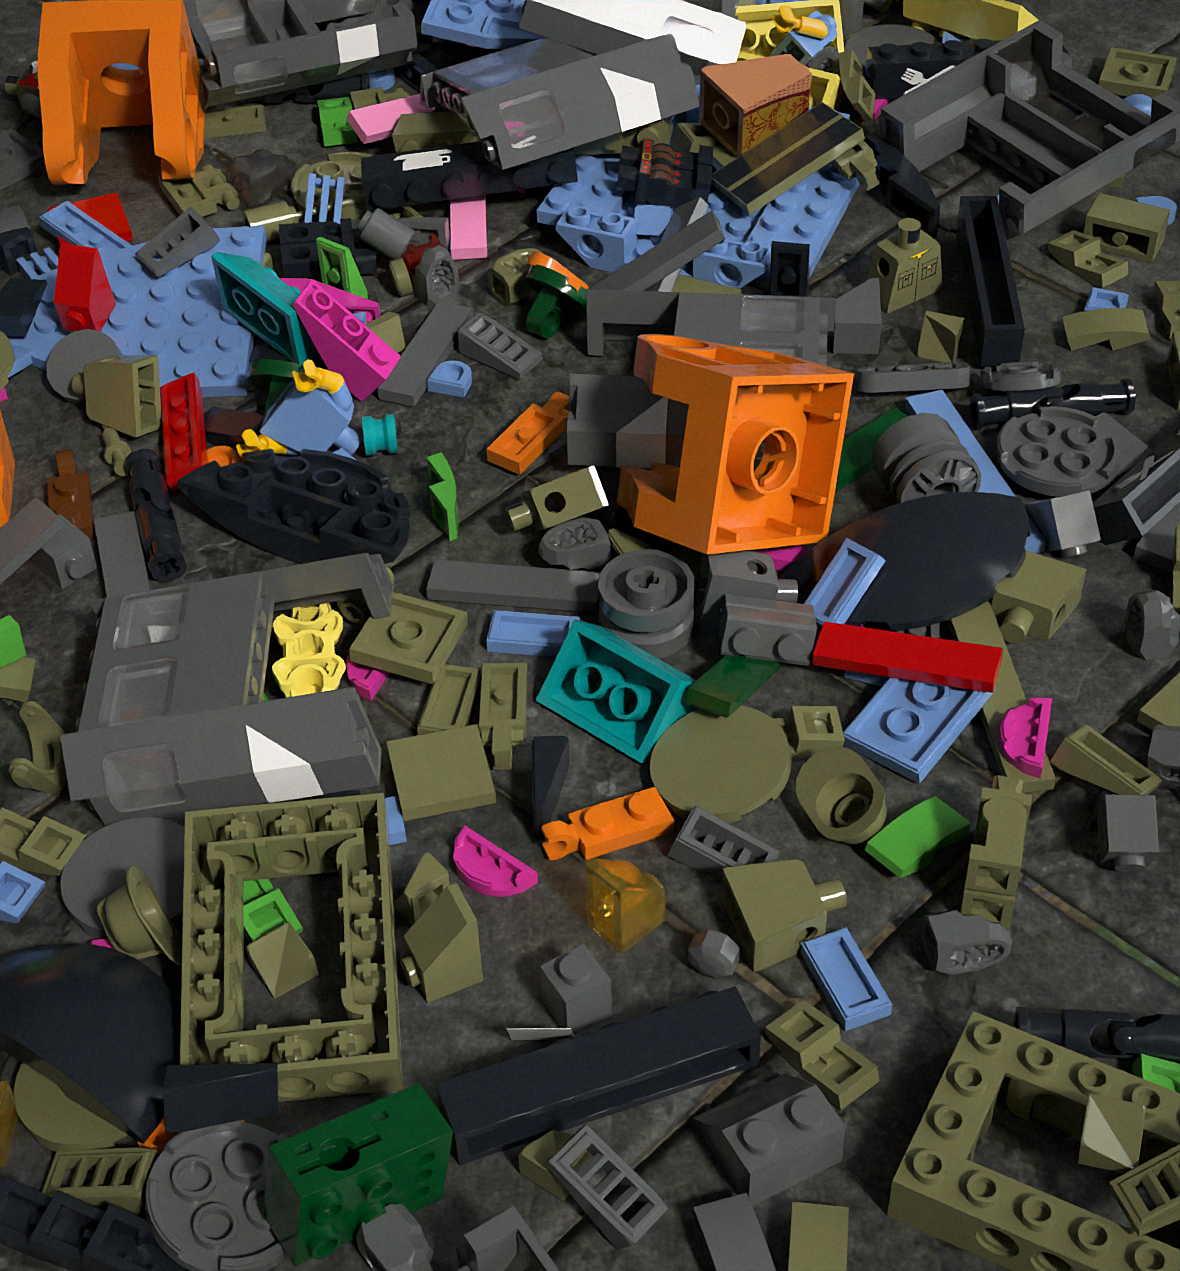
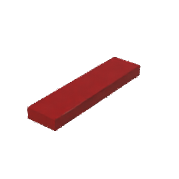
M195 372L169 382L160 388L165 479L172 492L179 489V479L208 463L202 389Z
M825 621L813 652V663L815 666L989 693L994 692L1003 659V648Z

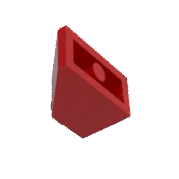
M62 243L59 249L54 305L63 330L72 332L85 329L101 331L116 305L98 248Z

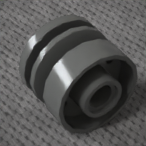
M919 413L903 418L891 425L880 436L873 449L872 465L886 489L891 493L896 504L926 496L945 493L978 492L980 489L982 475L978 465L970 457L967 449L961 445L958 436L949 423L937 414Z

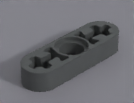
M950 362L871 366L857 369V390L861 392L955 389L970 386V365L966 363Z

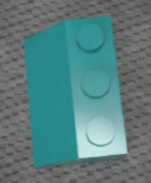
M216 252L211 256L224 310L293 363L300 364V367L304 361L312 359L319 353L292 305L301 293L298 288L288 286L279 279L270 267L264 268L252 258Z
M574 620L536 701L636 761L646 764L651 759L654 746L661 735L673 723L693 711L695 706L687 703L686 699L689 687L697 680L600 625Z

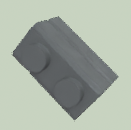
M725 594L718 626L720 654L732 656L745 655L747 658L809 666L817 629L813 605Z

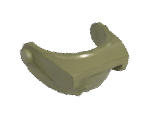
M25 702L22 704L19 714L29 732L33 763L25 758L13 759L9 763L11 777L16 784L24 789L32 788L47 793L62 791L65 787L67 775L60 735L65 734V732L37 702Z

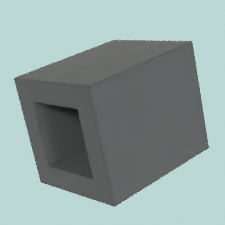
M59 514L57 516L64 522L65 526L32 555V560L38 569L63 589L97 569L89 537L63 515Z
M1105 794L1096 808L1100 865H1114L1115 870L1121 872H1135L1145 869V865H1150L1159 854L1155 795Z
M585 944L540 965L542 1002L560 1028H571L574 1036L612 1016L611 979Z

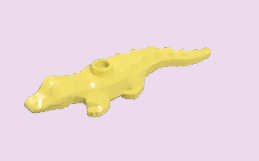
M329 602L292 608L291 618L284 614L277 616L276 620L273 621V630L280 646L283 647V658L272 665V675L286 698L338 689L340 679L346 669L344 660L335 654L334 647L343 630L342 616L337 611L331 609Z

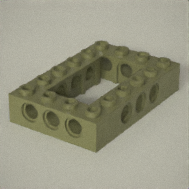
M384 793L185 812L180 1065L278 1063V1102L403 1089L390 833ZM338 872L342 890V898H338V909L344 942L339 943L346 985V988H341V999L346 1021L321 1023V1019H312L309 1025L268 1029L267 1024L256 1025V1030L244 1031L243 881Z
M973 1011L892 1180L887 1216L1011 1271H1180L1179 1249L1146 1235L1138 1237L1136 1232L1130 1228L973 1162L977 1140L981 1131L988 1132L995 1101L1000 1090L1005 1091V1104L1013 1114L1028 1121L1032 1117L1071 1133V1139L1081 1142L1089 1094L1145 1105L1146 1115L1139 1162L1146 1163L1180 1144V1093Z

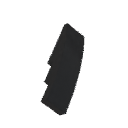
M874 132L865 136L864 141L873 150L874 158L877 161L875 174L879 185L875 186V188L886 195V208L902 219L913 218L921 223L922 231L933 239L937 238L940 205L929 184L917 168L897 148L879 134Z
M4 1177L0 1184V1244L69 1271H190L176 1263L161 1249L150 1231L147 1220L111 1204H109L106 1211H103L56 1190L53 1197H50L7 1177Z

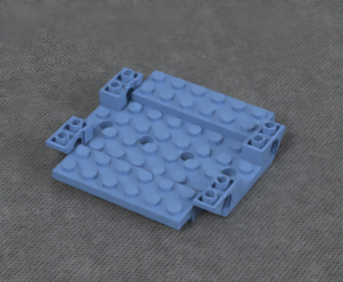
M695 85L700 106V85ZM699 107L671 116L673 131L669 143L670 146L677 124L700 123ZM840 113L841 115L849 119L850 114ZM621 153L575 155L578 182L554 185L537 209V222L556 226V231L590 268L614 273L660 244L663 236L636 234L637 218H634L635 207L638 204L634 203L635 193L616 190ZM828 163L750 215L711 184L707 201L708 209L705 214L711 210L719 219L725 239L682 266L679 274L738 289L754 279L770 282L772 241L810 244V278L860 185L857 178L848 180L831 163ZM712 165V174H713L714 172L717 171V169ZM645 200V205H653Z

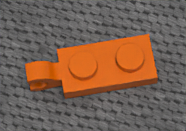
M558 391L551 396L543 407L532 404L486 449L487 461L521 475L566 430L569 411L564 408L570 403V396Z
M652 787L568 813V824L563 821H552L541 827V831L546 839L542 843V848L548 860H557L578 850L581 851L584 859L588 860L673 833L674 819L656 787Z

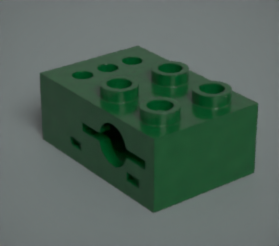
M420 1083L269 1146L263 1215L294 1267L313 1258L323 1259L328 1257L341 1245L356 1239L361 1223L368 1224L387 1212L385 1207L389 1204H403L410 1213H413L442 1200L453 1130Z

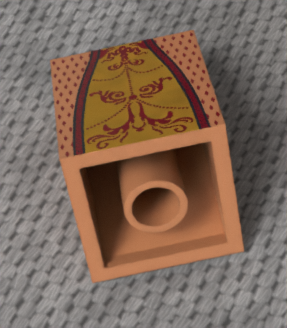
M791 54L706 66L700 69L699 122L737 158L809 111L812 73Z

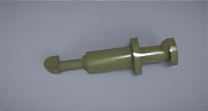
M99 423L104 430L102 438L106 445L104 449L106 461L113 465L117 475L127 476L128 473L125 470L124 461L131 453L130 446L126 442L121 441L115 429Z

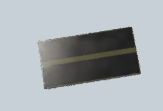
M821 102L714 172L711 184L750 215L865 139L863 129Z

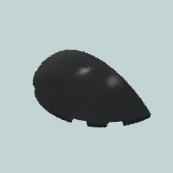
M273 449L244 452L241 461L238 463L220 467L216 461H212L189 472L178 480V488L216 522L263 550L303 564L368 553L369 555L381 554L384 564L391 563L401 554L410 536V507L403 492L395 493L391 490L388 477L375 468L355 459L334 453L302 449L299 457H276Z
M958 492L921 497L879 510L841 528L795 561L779 579L796 580L798 584L797 603L804 604L845 539L848 538L880 555L885 562L845 622V625L861 627L865 622H886L893 631L930 626L958 617L979 607L994 596V586L1004 577L1010 576L1014 578L1026 558L1025 544L1027 537L1031 536L1029 517L1019 497L999 493Z
M83 943L47 944L11 952L0 957V1049L60 1084L67 1098L142 1144L154 1132L164 1117L163 1087L167 1065H178L181 1016L178 1015L172 992L161 977L138 959L115 949Z

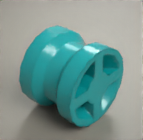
M387 414L383 419H373L371 416L362 417L366 456L375 455L377 451L386 450L390 454L398 453L395 415Z

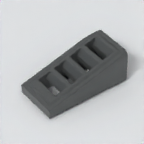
M190 206L138 250L135 255L158 278L209 250L221 240L212 226ZM173 247L169 253L166 251V249ZM160 254L163 258L158 262L152 258Z
M482 313L476 314L458 331L459 352L515 378L521 379L543 360L541 352ZM516 356L520 357V358H519L518 360H516L515 362L512 360V359H514Z
M695 805L676 837L668 857L689 867L722 878L723 868L746 865L750 856L760 859L758 863L775 862L780 851ZM698 837L704 839V841L701 843L694 838ZM713 843L722 846L720 852L711 848ZM731 850L741 852L737 861L728 858Z
M587 1124L583 1125L545 1162L617 1250L635 1244L668 1210L667 1205L657 1193ZM587 1149L593 1157L576 1173L569 1165ZM602 1167L607 1175L592 1189L586 1182ZM617 1185L623 1193L609 1205L603 1199ZM633 1204L638 1211L626 1222L620 1215Z

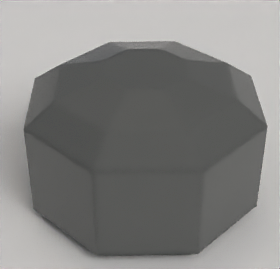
M706 930L695 934L688 949V961L701 974L721 979L733 975L739 961L740 948L728 935L714 930Z

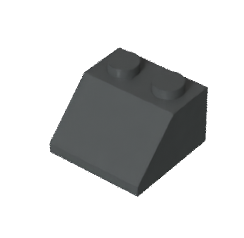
M788 1074L774 1078L693 1118V1125L738 1194L747 1193L752 1207L842 1162L845 1124L816 1084Z

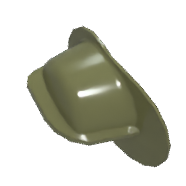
M830 747L813 754L802 765L796 779V794L801 806L823 836L829 840L859 844L867 840L870 841L881 830L886 821L887 814L885 794L880 782L858 754L844 747Z
M132 865L127 869V884L102 900L97 906V912L108 939L116 950L136 959L165 953L182 969L183 937L164 911L160 899L147 876L140 868Z

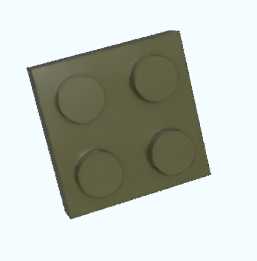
M1111 47L1098 85L1118 97L1143 94L1152 99L1162 92L1167 94L1177 57Z
M392 592L391 616L373 619L372 614L370 615L350 647V660L355 663L434 684L468 625L467 612Z

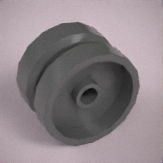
M635 550L623 553L605 565L599 574L598 582L599 625L658 659L671 656L684 648L694 634V575L689 566L675 555L659 550Z

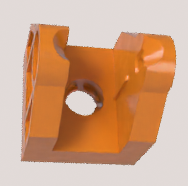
M86 0L42 3L37 72L43 127V154L51 184L54 186L86 184L89 171L99 159L101 127L153 125L154 151L156 156L161 157L162 180L194 179L196 166L204 154L206 100L202 74L183 0ZM128 63L140 69L122 70L111 64Z
M644 334L638 336L633 374L644 379L653 394L688 404L689 407L680 467L654 463L650 471L634 466H620L616 502L627 510L633 526L707 555L820 543L826 539L829 532L854 373L777 352L712 343L672 335ZM765 439V450L762 460L754 471L756 452Z

